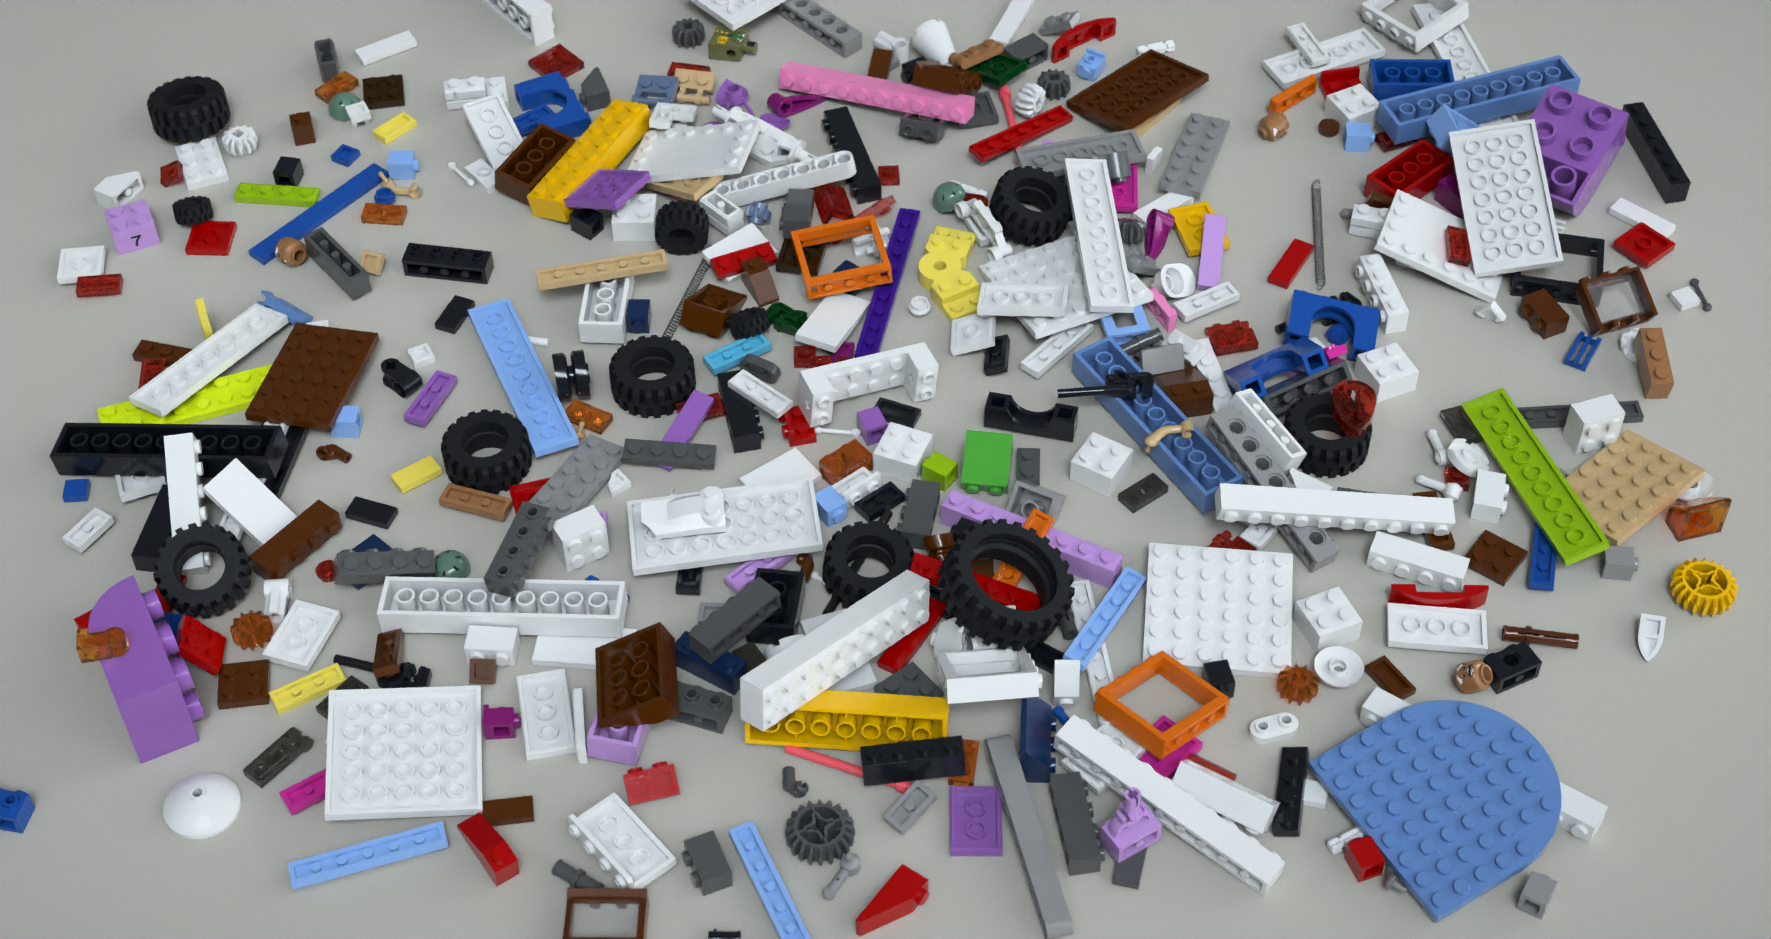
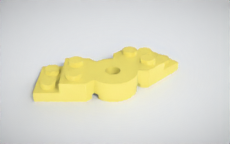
M936 226L934 233L930 234L925 246V255L919 261L918 279L924 289L929 291L932 289V300L952 324L953 319L977 314L980 284L969 271L962 270L967 267L976 244V236L972 232Z

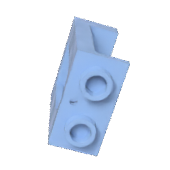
M1142 305L1136 306L1132 313L1136 322L1134 326L1116 328L1112 315L1100 318L1105 338L1110 336L1118 345L1134 339L1138 334L1143 335L1151 331Z

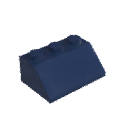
M1038 697L1022 698L1020 764L1026 782L1049 783L1050 773H1055L1056 758H1051V752H1056V749L1053 748L1055 737H1051V731L1056 732V716H1051L1052 706Z

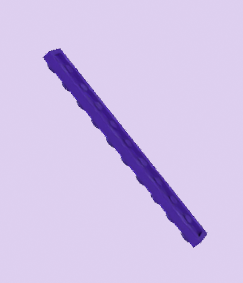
M899 209L886 251L892 268L893 282L875 286L854 358L880 352L920 220V210Z

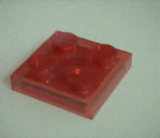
M560 43L528 60L529 67L541 76L559 71L563 78H567L584 68V62Z

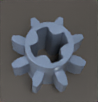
M753 201L752 206H746L744 215L749 218L748 223L763 226L765 221L769 222L772 212L767 210L768 205Z

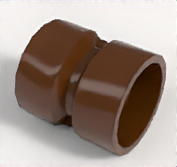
M953 532L923 537L924 548L929 552L928 557L940 561L944 560L955 543Z

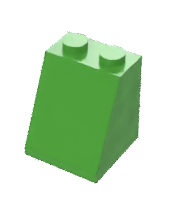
M967 430L961 477L962 490L971 494H978L979 491L989 492L993 496H1001L1002 493L1008 494L1013 457V434Z

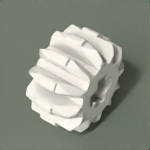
M1034 83L1024 84L1022 89H1019V94L1015 101V110L1026 118L1037 116L1041 112L1042 106H1044L1046 99L1045 90Z
M237 125L235 128L229 127V131L224 132L222 144L228 155L233 154L234 158L239 155L243 157L246 154L251 155V151H256L258 138L252 127H247L246 125L239 127Z

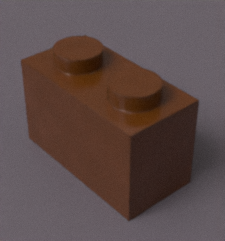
M1545 289L1522 296L1518 312L1543 340L1566 332L1570 316Z

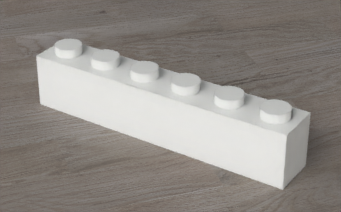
M193 433L164 436L172 537L177 534L175 530L181 527L184 531L189 529L188 524L196 523L198 527H201L202 522L208 518L207 509L202 505V498L206 497V494L202 491L204 484L200 482V476L204 475L203 464L198 459V454L202 453L200 440H197ZM201 552L189 558L182 568L181 575L207 574L208 566L211 565L210 552Z

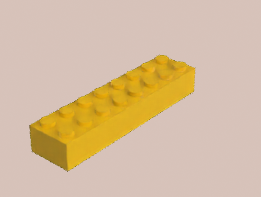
M614 99L527 195L533 216L568 223L570 220L569 215L576 208L566 207L564 199L598 169H615L650 129L649 119L651 114L648 105Z
M825 690L764 732L745 722V743L860 751L862 746L948 737L949 704L944 697Z

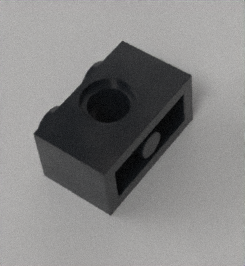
M1525 641L1516 645L1511 644L1500 652L1488 654L1483 659V662L1492 670L1493 680L1490 683V687L1496 694L1537 678L1542 661Z

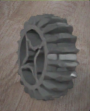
M820 799L817 804H812L808 801L807 807L799 805L798 812L792 811L791 818L787 819L785 830L787 846L791 848L793 856L798 855L801 862L808 859L810 866L814 861H818L820 867L823 861H828L832 865L833 858L841 860L842 853L847 854L850 851V846H853L855 835L854 821L852 817H849L847 809H841L840 804L832 806L830 800L826 804H822Z

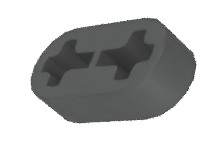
M747 354L739 364L741 370L744 369L759 380L769 384H773L781 375V371L776 364L753 354Z

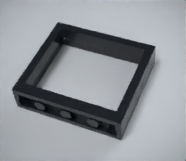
M1558 233L1562 253L1595 257L1594 278L1603 273L1605 239ZM1521 271L1512 273L1511 296L1522 297L1545 289L1556 302L1580 305L1575 291L1572 290L1578 283L1521 275ZM1602 289L1589 292L1591 296H1594L1592 300L1596 308L1599 306Z

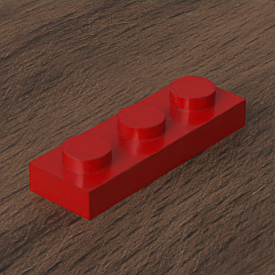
M765 242L711 258L710 265L717 279L721 280L741 274L740 262L761 256L768 266L777 262V256L770 243Z

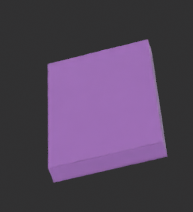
M950 786V856H1003L1002 804L997 786Z

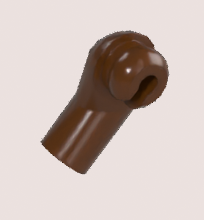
M335 444L319 446L316 449V455L320 460L338 459L343 463H348L352 458L351 453Z
M809 553L798 554L796 562L798 565H802L800 572H805V583H809L814 569L813 557Z

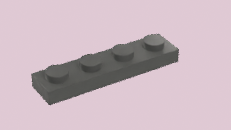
M625 438L622 460L623 463L714 469L717 446Z

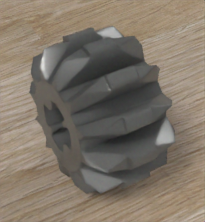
M691 17L687 20L683 18L682 21H676V25L672 29L674 43L686 49L688 47L695 48V45L700 46L705 38L703 23H700L698 19L692 20Z
M1057 68L1054 71L1048 69L1047 72H1042L1037 80V85L1045 90V97L1050 98L1051 101L1053 99L1060 100L1061 97L1066 98L1071 89L1069 75L1065 74L1064 71H1057Z
M1118 218L1123 243L1130 245L1143 241L1145 234L1144 222L1138 219Z

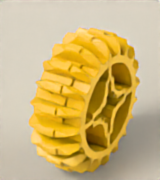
M1704 557L1701 561L1694 558L1692 561L1685 560L1683 564H1679L1672 573L1670 590L1672 593L1671 597L1676 598V604H1683V610L1690 609L1692 614L1698 612L1702 617L1709 614L1713 618L1716 613L1722 615L1725 610L1728 611L1732 607L1737 597L1738 585L1736 584V577L1731 576V570H1724V564L1718 566L1715 564V560L1707 562Z

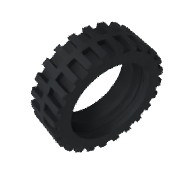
M986 519L981 526L976 522L969 529L963 530L944 558L938 572L941 576L937 580V587L943 588L939 594L942 602H947L948 605L945 610L948 615L953 614L957 618L955 624L959 628L962 626L969 630L968 635L972 638L975 636L982 638L983 644L989 646L991 643H994L1001 650H1006L1008 646H1012L1013 651H1021L1024 645L1028 649L1034 648L1038 642L1042 644L1046 641L1071 607L1073 602L1071 599L1075 594V588L1070 587L1074 582L1073 574L1067 573L1070 566L1067 560H1061V551L1057 547L1053 549L1049 545L1050 540L1046 536L1042 539L1036 535L1037 530L1031 527L1027 530L1021 527L1022 523L1016 521L1013 525L1008 524L1007 519H999L997 523H993L992 519ZM983 558L996 559L1020 570L1034 585L1040 599L1041 608L1032 611H1021L1006 607L992 599L976 581L972 572L971 561Z

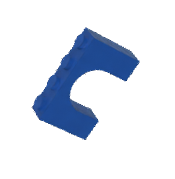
M559 71L514 84L516 101L523 112L534 109L544 103L546 105L563 107L558 113L536 119V127L543 123L575 138L581 136L588 129L589 124H591L588 112H584L581 101H577L574 90L569 88L567 79L563 78Z
M1294 289L1289 301L1282 344H1288L1301 337L1309 338L1311 323L1317 319L1328 318L1341 323L1347 328L1350 337L1347 360L1356 362L1358 354L1375 349L1380 310Z
M1301 337L1228 369L1223 373L1231 393L1235 394L1236 392L1251 388L1261 398L1267 395L1263 382L1272 376L1287 371H1301L1307 376H1311L1329 368L1323 348L1308 338Z

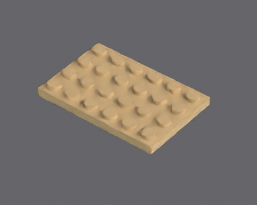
M1627 429L1618 436L1616 442L1608 444L1565 479L1609 543L1613 546H1620L1701 480L1705 475V469Z

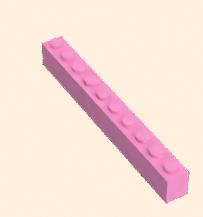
M792 61L787 62L779 69V88L966 124L974 116V96L954 94L937 89Z

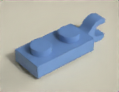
M261 291L265 295L266 300L265 302L257 301V304L267 308L271 307L272 310L287 315L288 321L292 324L311 322L312 315L284 299L275 297L270 291Z

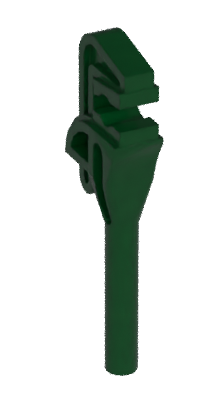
M775 302L766 310L769 324H774V329L777 332L795 336L808 319L807 312L794 310L782 302ZM821 349L831 356L835 354L833 352Z

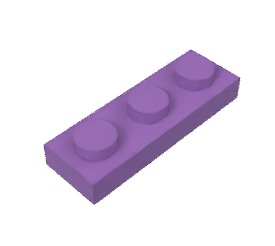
M436 370L403 415L405 422L425 428L456 385L457 377Z

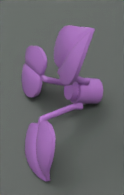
M727 78L716 94V103L726 107L727 110L730 107H740L744 103L749 114L756 117L746 100L749 95L748 90ZM765 113L760 116L761 120L780 130H784L791 123L788 118L775 113ZM712 121V122H707V123H705L704 125H706V124L716 125V124H721V123H720V122H717V121Z

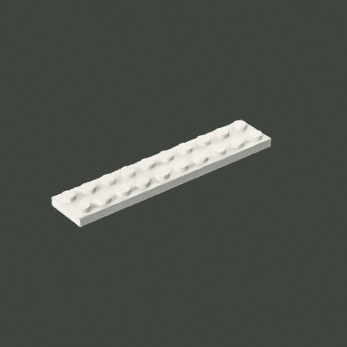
M1433 3L1413 5L1412 13L1421 28L1446 12ZM1463 22L1430 43L1438 59L1451 60L1455 81L1491 72ZM1515 114L1477 124L1485 127L1517 122L1519 120Z
M1065 158L1063 165L1089 311L1133 313L1135 305L1106 159Z

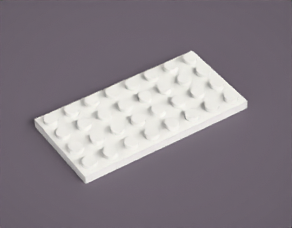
M1535 119L1449 132V141L1468 244L1476 278L1563 265V256Z
M805 477L722 488L721 490L724 492L727 532L656 539L652 530L641 522V502L700 494V492L627 501L633 575L639 576L824 551L813 478Z

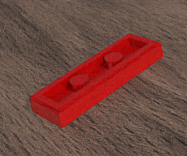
M1295 238L1268 276V282L1288 289L1314 251V245Z

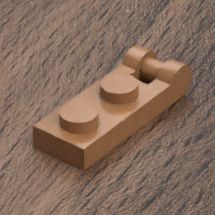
M987 39L983 43L971 46L968 50L959 54L951 53L948 61L950 64L967 69L1003 53L1004 46L993 39Z

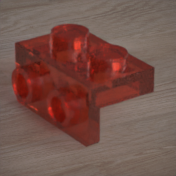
M824 184L815 192L814 201L822 224H828L832 217L842 220L854 217L845 188L839 185Z

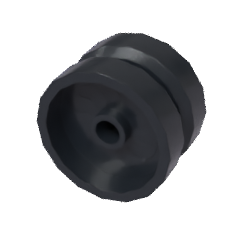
M583 350L571 352L572 365L567 366L564 353L552 354L560 402L572 399L571 386H575L576 395L579 399L591 397L588 363H585Z

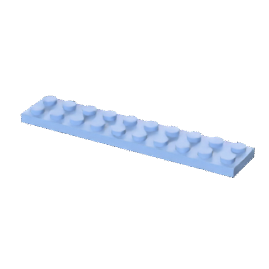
M507 298L468 309L469 319L515 416L527 429L530 447L535 458L579 445V440L510 299Z

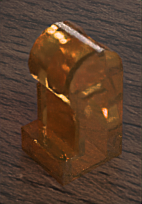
M111 627L105 631L89 633L87 628L77 629L76 650L82 664L120 657L129 650L130 646L122 628Z

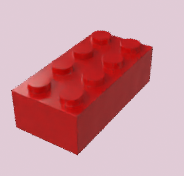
M1422 139L1367 175L1364 195L1368 197L1371 191L1375 190L1393 198L1397 189L1420 199L1437 188V183L1440 179L1452 174L1453 158Z

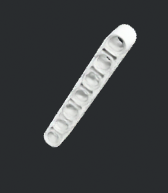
M844 150L717 183L713 190H716L734 203L735 206L739 207L751 204L753 201L758 202L788 194L789 189H809L848 179L856 174L857 169L852 153Z

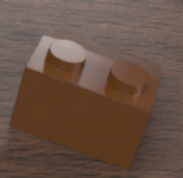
M708 283L684 300L680 325L686 327L689 331H700L706 333L711 338H720L729 330V317L741 310L748 296Z
M1186 364L1184 365L1185 369L1153 375L1154 383L1187 418L1212 414L1214 394L1208 379L1196 366L1193 367Z

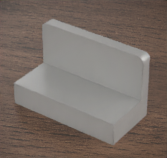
M1175 343L1141 350V361L1135 362L1144 372H1149L1152 375L1185 369L1183 344Z

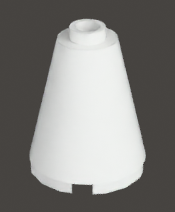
M931 19L920 25L916 29L917 34L915 37L913 35L911 37L913 47L929 61H939L941 65L958 68V65L955 66L948 61L949 55L953 52L956 53L946 24L941 19H939L940 21Z

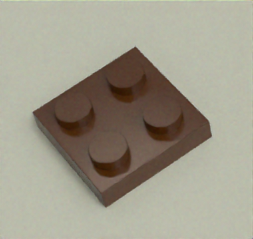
M1485 530L1464 557L1470 558L1468 566L1470 570L1504 587L1525 560L1528 551Z
M269 659L221 664L217 696L219 710L269 704L268 692H270L271 667Z

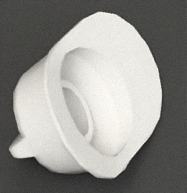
M1167 264L1155 274L1154 283L1150 287H1155L1165 298H1181L1192 295L1195 290L1196 281L1192 270L1185 264Z

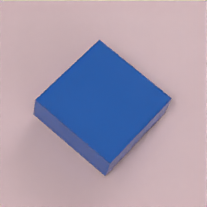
M342 144L331 155V160L349 167L360 156V151Z
M89 478L65 480L62 496L64 503L88 501L91 485Z

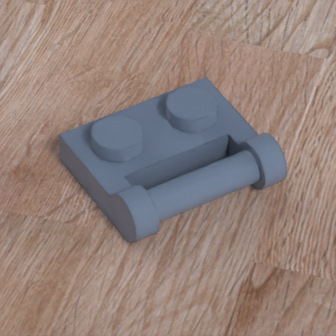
M640 75L635 95L632 96V102L647 104L648 106H656L657 102L674 104L679 85L678 77ZM643 96L665 97V98H664V99H661V98H643Z

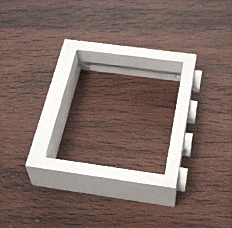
M1367 0L1361 4L1362 19L1366 23L1371 24L1379 31L1384 32L1416 53L1469 18L1468 2L1465 0H1428L1446 12L1415 32L1381 11L1396 0Z
M1007 647L1006 650L988 648L936 653L937 678L948 704L1039 697V688H1042L1043 683L1042 674L1039 673L1038 666H1035L1034 660H1031V654L1027 653L1024 647L1021 651H1013L1012 647Z

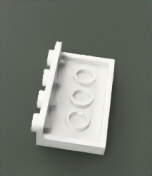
M615 792L578 817L573 813L567 816L569 823L567 829L570 835L582 842V846L589 856L594 855L597 858L600 868L605 873L609 872L613 876V881L618 888H643L677 865L675 856Z

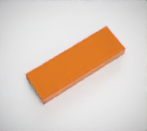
M1311 74L1272 97L1269 103L1268 114L1272 112L1283 113L1316 92L1318 77Z

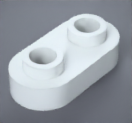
M1287 712L1259 718L1251 723L1249 737L1253 742L1260 745L1289 739L1296 735L1299 722L1293 714Z

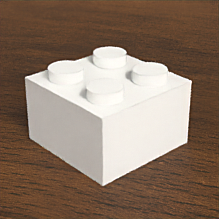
M1361 83L1327 95L1324 115L1327 118L1338 121L1340 125L1339 131L1343 135L1346 122L1370 123L1371 129L1380 126L1376 120L1379 102Z
M634 194L619 210L612 212L611 224L614 241H656L655 224L658 211L656 194Z
M1395 342L1358 354L1354 374L1374 401L1378 403L1414 391L1419 371Z
M1613 394L1571 404L1562 436L1575 455L1606 447L1608 444L1617 441L1626 412Z
M890 422L873 452V472L878 471L880 474L912 483L913 479L919 480L922 474L921 465L923 461L933 454V434Z
M1092 432L1071 460L1069 480L1111 497L1132 468L1134 449Z
M594 505L554 521L551 531L555 554L567 572L610 554L606 523Z
M1339 586L1298 600L1295 603L1293 621L1316 655L1325 648L1342 646L1359 640L1363 621Z

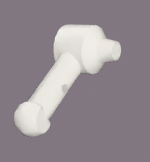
M1429 429L1426 434L1435 450L1434 459L1437 465H1451L1446 452L1447 448L1443 447L1437 435V430Z
M1421 474L1416 477L1417 484L1443 492L1444 497L1453 498V502L1458 501L1463 492V488L1457 483L1448 482L1445 484Z

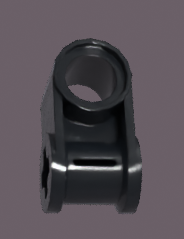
M389 358L381 363V370L384 373L383 384L395 391L400 397L406 398L423 385L420 375L415 370L402 364L399 360Z

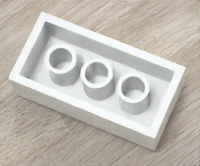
M634 276L585 283L578 322L581 342L625 343L628 299H632Z

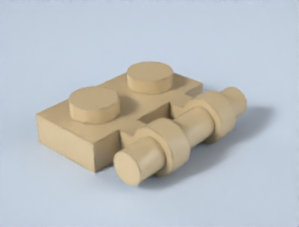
M676 68L674 76L679 79L677 89L679 92L676 93L675 101L681 104L685 102L695 103L698 106H702V104L710 105L711 98L704 96V94L713 93L716 78L715 72ZM687 91L697 92V93H696V95H691V94H687Z

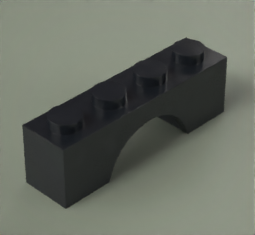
M989 392L984 410V426L1073 442L1077 429L1079 407L1056 403L1048 411L1033 412L1019 406L1014 401L1012 395Z

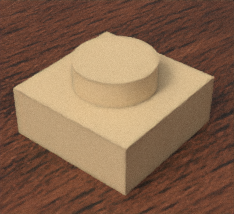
M363 249L360 265L368 273L381 275L385 254Z

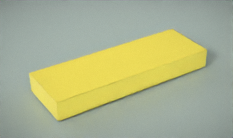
M337 662L270 691L268 694L278 715L328 694L329 690H337L348 685V682Z

